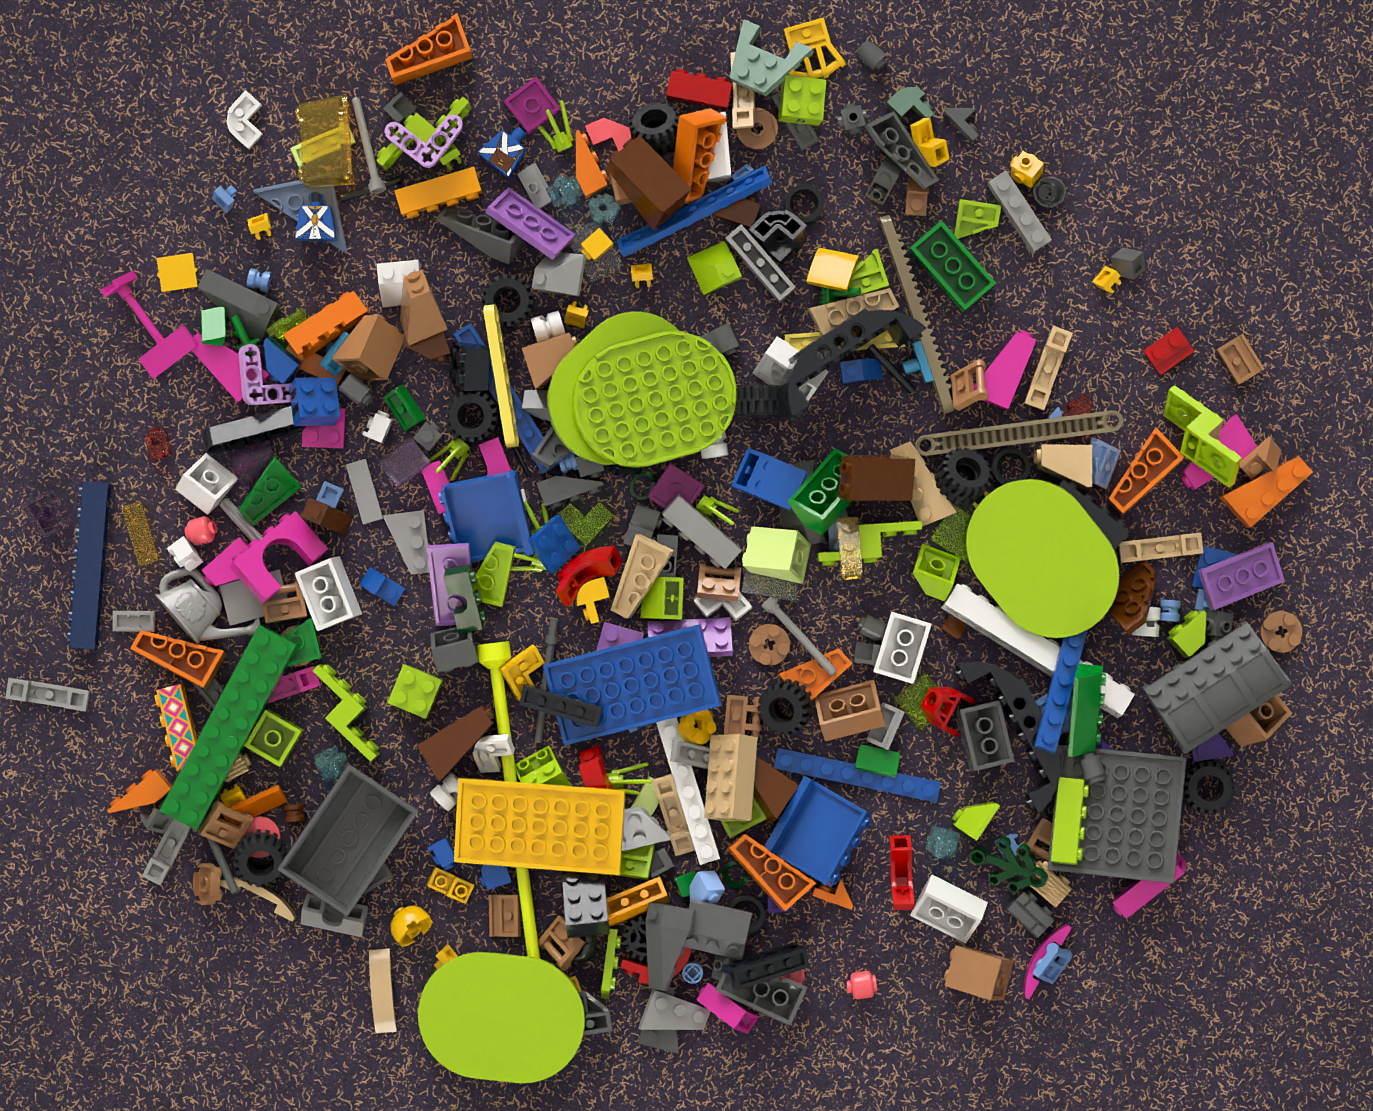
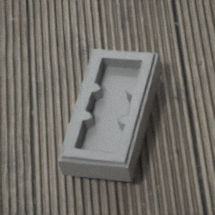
M536 163L531 164L517 174L532 203L537 208L542 209L555 200Z
M113 611V631L140 632V630L155 632L156 611Z

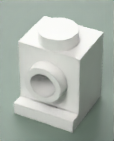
M378 410L377 414L374 417L371 416L366 428L369 431H364L362 435L384 444L393 422L391 419H388L390 415Z
M184 536L167 548L174 556L176 563L180 567L184 566L189 572L203 562L194 546Z

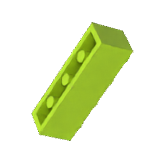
M1059 777L1051 862L1078 865V861H1082L1083 848H1080L1081 839L1084 840L1085 827H1082V820L1086 819L1087 806H1084V799L1089 796V785H1086V781L1083 779Z

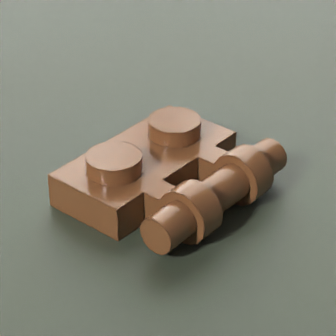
M727 695L724 735H745V730H751V736L758 737L757 739H759V731H762L759 719L761 712L757 711V707L761 705L758 703L760 697H754V704L747 705L748 696ZM747 711L753 712L752 724L746 723Z

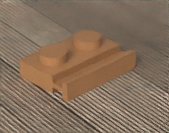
M1243 334L1216 349L1237 385L1264 370L1263 365Z
M519 894L489 895V937L521 936Z

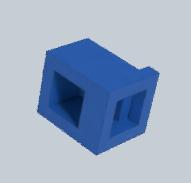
M447 837L427 847L428 851H434L432 857L436 865L440 864L445 871L456 866L454 862V849Z

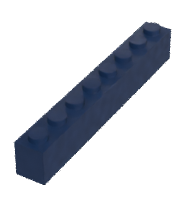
M83 481V486L79 487V498L82 499L81 506H78L77 518L80 519V524L75 532L78 548L74 549L76 569L74 568L72 571V581H75V585L70 593L73 609L69 611L68 617L69 622H71V631L67 633V643H70L69 648L98 649L111 484Z

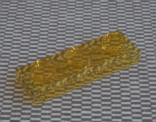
M138 501L122 506V513L139 567L160 561L143 502Z
M858 517L837 518L841 579L862 578Z

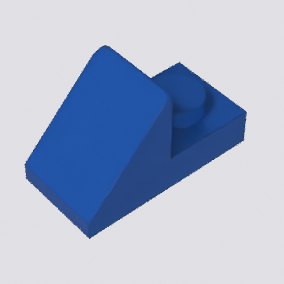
M371 567L359 584L393 606L397 604L406 589Z

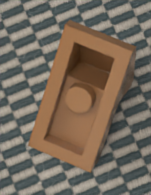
M909 175L907 179L905 215L926 217L929 187L923 189Z
M1269 436L1240 462L1239 466L1251 480L1267 466L1276 473L1281 449Z

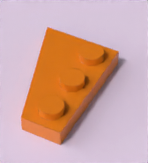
M838 648L823 655L836 669L834 675H830L816 659L784 671L779 676L784 681L791 679L794 682L796 680L800 682L799 686L804 684L807 687L805 691L807 693L810 691L812 694L810 696L811 700L818 696L853 663Z

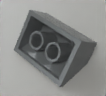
M1000 700L955 710L969 771H977L1014 762Z
M691 899L689 909L696 910L693 932L690 938L687 937L683 947L743 960L748 942L752 913Z

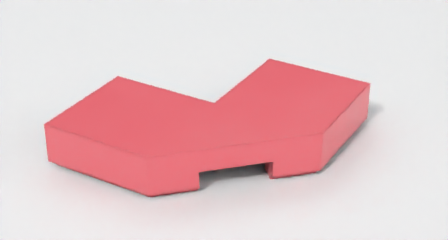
M606 118L585 126L593 146L613 138L619 152L623 149V145L631 139L629 127Z

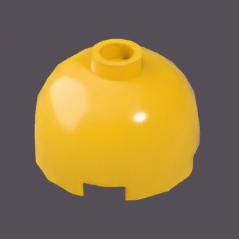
M418 906L400 907L394 912L390 925L391 934L402 947L408 946L415 942L413 938L420 932L424 935L431 927L433 921L430 915Z

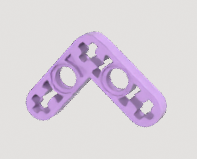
M457 115L447 116L426 144L397 122H391L386 126L385 135L393 144L420 165L430 168L438 162L463 129V122ZM457 120L458 128L451 129L449 133L452 137L449 138L442 129L445 128L447 131L450 128L449 121L454 122ZM391 128H399V134H401L404 137L401 144L398 143L401 140L399 137H397L396 135H394L393 137L390 136ZM437 136H444L446 138L444 146L438 147L435 145ZM409 139L417 142V147L412 151L407 150L405 147V143ZM430 145H432L435 150L440 151L438 154H436L435 151L433 152V154L431 155V158L433 160L431 162H423V154L425 153L428 155L432 151L431 148H428Z
M253 344L242 346L239 350V366L244 402L248 405L291 403L290 395L283 396V392L289 391L291 383L263 385L258 347ZM245 352H253V356L249 358V356L245 355ZM254 362V365L246 366V363ZM249 369L254 370L256 373L253 381L247 378L246 374ZM271 388L277 392L275 400H271L268 397V391ZM252 392L255 394L262 393V397H256L253 400V398L249 397V394Z

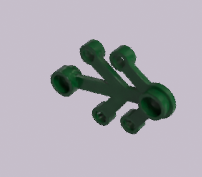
M1006 836L998 840L997 847L1002 850L1007 860L987 853V850L980 846L975 847L969 855L971 862L975 865H982L984 862H988L1006 869L1000 873L995 871L990 874L988 882L993 886H997L1001 881L1018 874L1024 876L1025 878L1021 880L1012 879L1008 883L1007 888L1011 893H1017L1020 889L1029 885L1042 887L1048 881L1047 872L1043 868L1037 867L1029 855L1031 852L1030 847L1027 844H1021L1016 850L1017 855L1026 864L1027 868L1020 865L1011 850V840ZM1001 841L1005 842L1007 846H1004Z

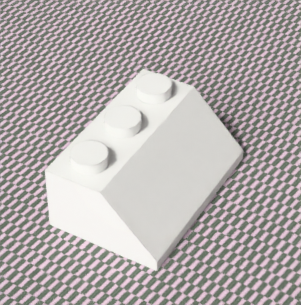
M726 112L720 113L726 117ZM727 123L721 125L719 133L722 135L720 142H716L713 153L716 155L714 161L708 167L707 171L710 174L707 182L731 180Z
M777 336L752 374L768 385H780L783 374L790 364L788 359L795 355L798 350ZM824 370L799 387L807 402L827 375V370Z
M340 556L329 558L295 573L317 631L362 615Z
M891 612L873 672L914 684L931 623Z
M931 875L915 904V910H912L910 916L966 943L981 922L988 902Z

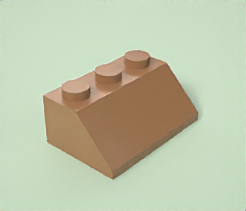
M874 680L821 693L814 698L825 742L886 726Z

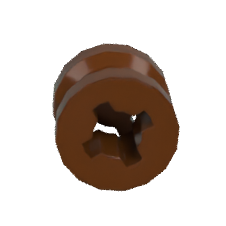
M305 803L284 805L287 815L285 822L306 820V816L303 814Z

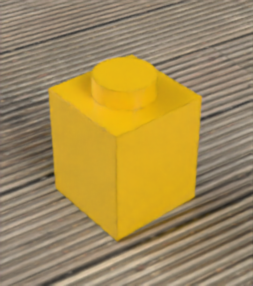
M598 228L581 243L583 248L581 253L586 255L588 260L592 258L596 262L614 245L605 233Z

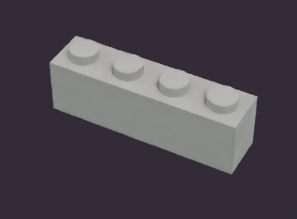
M1004 171L987 183V187L999 205H1001L1004 213L1031 254L1052 240L1007 171Z
M742 224L725 238L729 246L779 303L795 290L794 284Z
M679 494L663 510L662 515L664 518L662 520L671 528L675 525L680 530L678 534L686 541L691 539L696 544L694 547L701 554L706 552L712 557L710 561L716 567L720 568L722 566L726 569L742 551L734 541Z

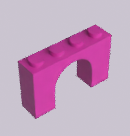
M498 437L479 444L487 465V476L512 471ZM441 460L421 467L439 515L444 514L446 511L444 504L441 505L439 492H441L442 485L450 483L444 468L439 473H436V469L442 464Z
M296 511L291 515L288 513L279 520L280 524L275 528L273 526L269 527L263 533V538L260 540L254 539L247 546L248 550L244 553L239 551L232 557L233 562L230 568L262 605L281 589V585L264 566L263 552L267 547L274 544L287 545L294 549L309 567L328 550Z

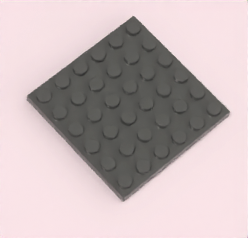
M1060 745L1063 752L1060 753L1059 777L1085 780L1079 761L1083 760L1082 756L1086 754L1069 757V746ZM1096 748L1095 752L1091 753H1094L1095 756L1099 755L1105 771V781L1089 785V796L1084 799V806H1087L1086 819L1082 820V827H1085L1084 840L1081 839L1080 848H1083L1082 861L1079 860L1078 865L1051 862L1058 792L1057 784L1047 870L1174 884L1187 758Z

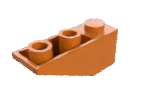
M577 130L576 180L587 199L608 188L607 182L610 180L605 170L600 171L597 165L600 161L595 151L590 152L587 146L590 144L585 133L581 134Z
M150 769L141 777L143 781L138 785L133 783L125 790L127 794L123 798L118 796L109 804L111 808L107 812L112 813L156 803L170 792L172 785L158 769L154 771Z

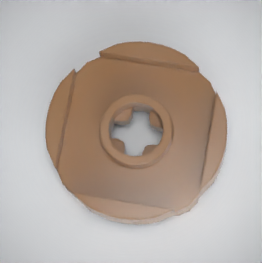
M755 108V124L763 127L760 134L751 131L754 127L736 129L738 139L746 148L762 150L769 147L775 141L778 133V124L775 117L762 108Z
M1277 611L1269 614L1263 620L1260 627V638L1263 644L1270 650L1278 653L1289 652L1301 642L1302 626L1294 614ZM1279 626L1286 629L1283 638L1275 633V631H1278Z
M761 625L753 631L749 639V651L752 657L763 665H775L782 662L790 650L788 634L777 625ZM766 639L775 641L776 644L773 645L774 649L772 651L769 648H764Z
M201 863L198 865L200 867L199 872H195L193 876V891L195 896H199L201 900L198 901L199 904L212 905L222 898V891L220 889L222 871L220 867H215L212 863Z

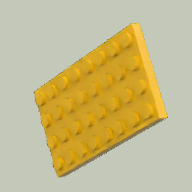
M459 778L454 862L620 875L625 790Z

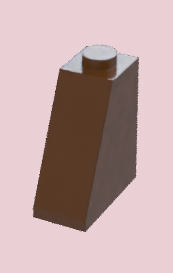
M312 498L308 499L301 515L302 518L345 535L353 517Z
M757 757L753 797L768 821L773 823L799 785Z

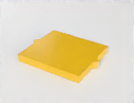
M193 253L157 258L159 271L157 276L160 278L162 292L198 286L196 278L197 268H195Z

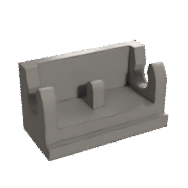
M882 702L881 707L886 726L870 730L866 741L888 750L905 712Z

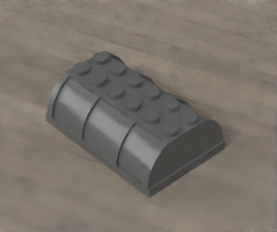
M1244 620L1240 623L1239 627L1218 641H1212L1208 644L1207 648L1184 663H1178L1172 667L1173 670L1150 685H1144L1143 689L1147 693L1145 696L1184 754H1186L1290 687L1292 683L1247 621Z
M349 764L277 870L348 916L419 811Z

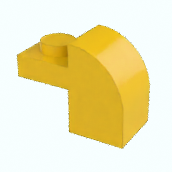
M923 118L910 125L913 141L930 166L936 167L949 160L946 140L934 138L930 118Z
M605 577L585 583L577 595V606L586 604L587 608L583 609L586 621L590 620L591 624L600 622L594 602L610 597Z

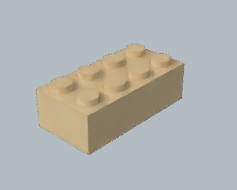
M742 734L711 735L705 819L751 821L758 737Z

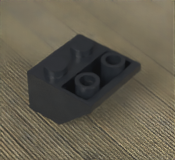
M453 341L452 348H450L452 368L449 369V379L451 382L464 391L488 390L490 349L484 345Z

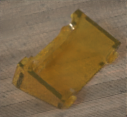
M347 95L301 103L299 108H295L296 121H300L302 169H299V180L304 181L305 188L355 184L349 114L351 110Z

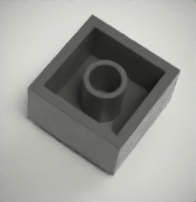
M457 627L431 633V651L437 672H449L461 666L470 667L478 662L477 644L473 631L458 634Z

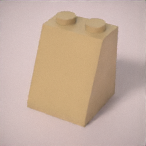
M1042 444L1034 451L1033 461L1034 464H1037V469L1061 480L1067 481L1069 479L1082 490L1092 487V445Z

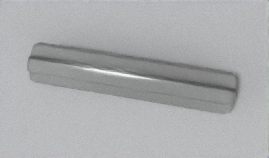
M225 498L220 502V507L251 542L256 538L258 540L263 538L229 498Z

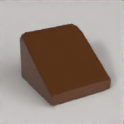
M949 614L940 628L958 640L967 624Z

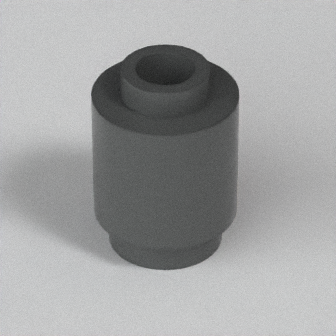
M867 40L857 50L859 58L873 71L876 69L881 70L887 64L885 60L887 55L874 42L871 43Z
M867 615L866 618L861 617L857 628L860 629V634L874 641L879 640L882 642L887 626L885 622Z
M1089 753L1082 756L1083 760L1079 761L1085 781H1088L1089 785L1105 781V771L1099 755L1095 756L1094 753Z

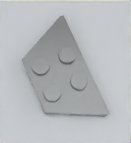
M643 806L624 809L622 851L671 840L670 832L668 830L665 831Z

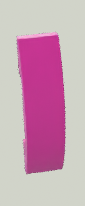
M312 666L281 677L268 703L321 686L318 676L312 671L315 667Z
M1064 924L1050 933L1034 952L1024 978L1023 995L1025 998L1030 999L1040 982L1033 977L1034 974L1032 973L1035 970L1036 963L1046 955L1048 944L1056 942L1062 945L1072 928L1069 925Z

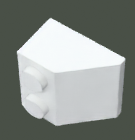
M419 260L377 264L378 284L383 308L401 306L403 277L411 272L421 270Z
M205 453L183 474L175 490L208 515L218 506L239 478Z

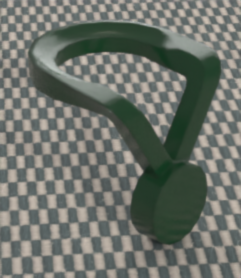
M641 469L640 472L636 471V474L633 475L629 491L636 500H647L648 494L645 496L635 494L633 490L634 483L639 476L647 477L652 481L651 491L657 482L652 472Z
M730 861L723 869V878L732 888L743 886L749 879L747 871L739 883H735L730 879L728 870L736 865L742 866L738 861Z

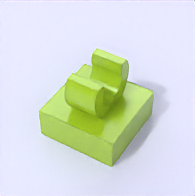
M452 143L439 160L443 166L446 165L451 170L450 161L456 159L460 164L461 159L459 155L461 154L454 143Z

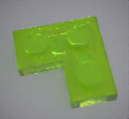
M301 307L287 319L281 318L266 331L273 339L277 340L279 338L283 340L285 339L284 333L304 322L309 315Z
M600 502L586 516L580 513L571 503L559 514L570 532L586 546L614 517Z

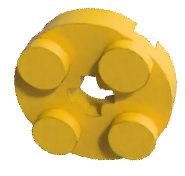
M708 709L683 715L680 718V723H677L681 738L684 742L703 745L707 743L711 735L716 731V724L713 722L712 715Z

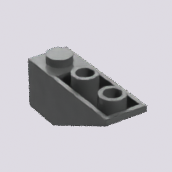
M554 476L538 482L537 486L545 507L550 506L551 509L562 506L561 501L570 499V502L581 499V494L588 491L590 495L602 491L601 487L604 486V483L601 481Z

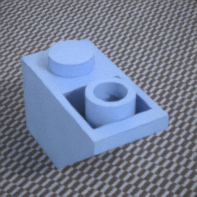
M715 870L697 872L689 886L690 901L694 899L711 904L718 903L725 888Z

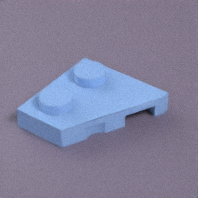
M1091 438L1092 484L1107 489L1121 450L1099 439Z

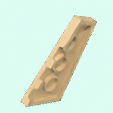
M888 288L808 308V311L821 336H823L865 308L868 311L894 310L900 306L891 289Z
M911 442L890 450L893 455L915 459L911 503L918 521H922V526L959 512L956 505L954 506L951 501L946 499V495L942 496L940 493L941 489L936 487L935 475L928 470L925 461Z
M641 534L635 535L611 611L627 619L632 618L674 550Z

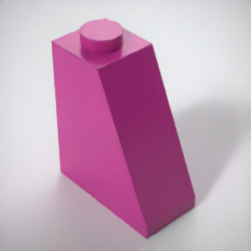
M238 537L202 570L205 574L203 578L210 586L213 584L220 586L240 580L232 571L230 565L233 562L232 557L239 551L244 553L249 549L247 547L248 544L241 537Z
M710 983L704 985L700 989L699 997L696 1000L732 1028L748 1034L759 1016L741 1003L716 992L715 985Z

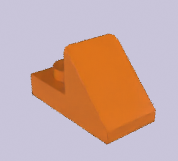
M840 878L834 893L831 892L832 888L821 884L819 888L814 886L812 896L852 910V902Z

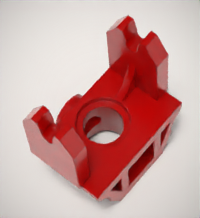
M951 687L929 688L920 707L930 724L958 738L960 733L946 725L960 698L975 705L976 700ZM943 702H944V704H945L944 708H943V709H940L941 705H942Z

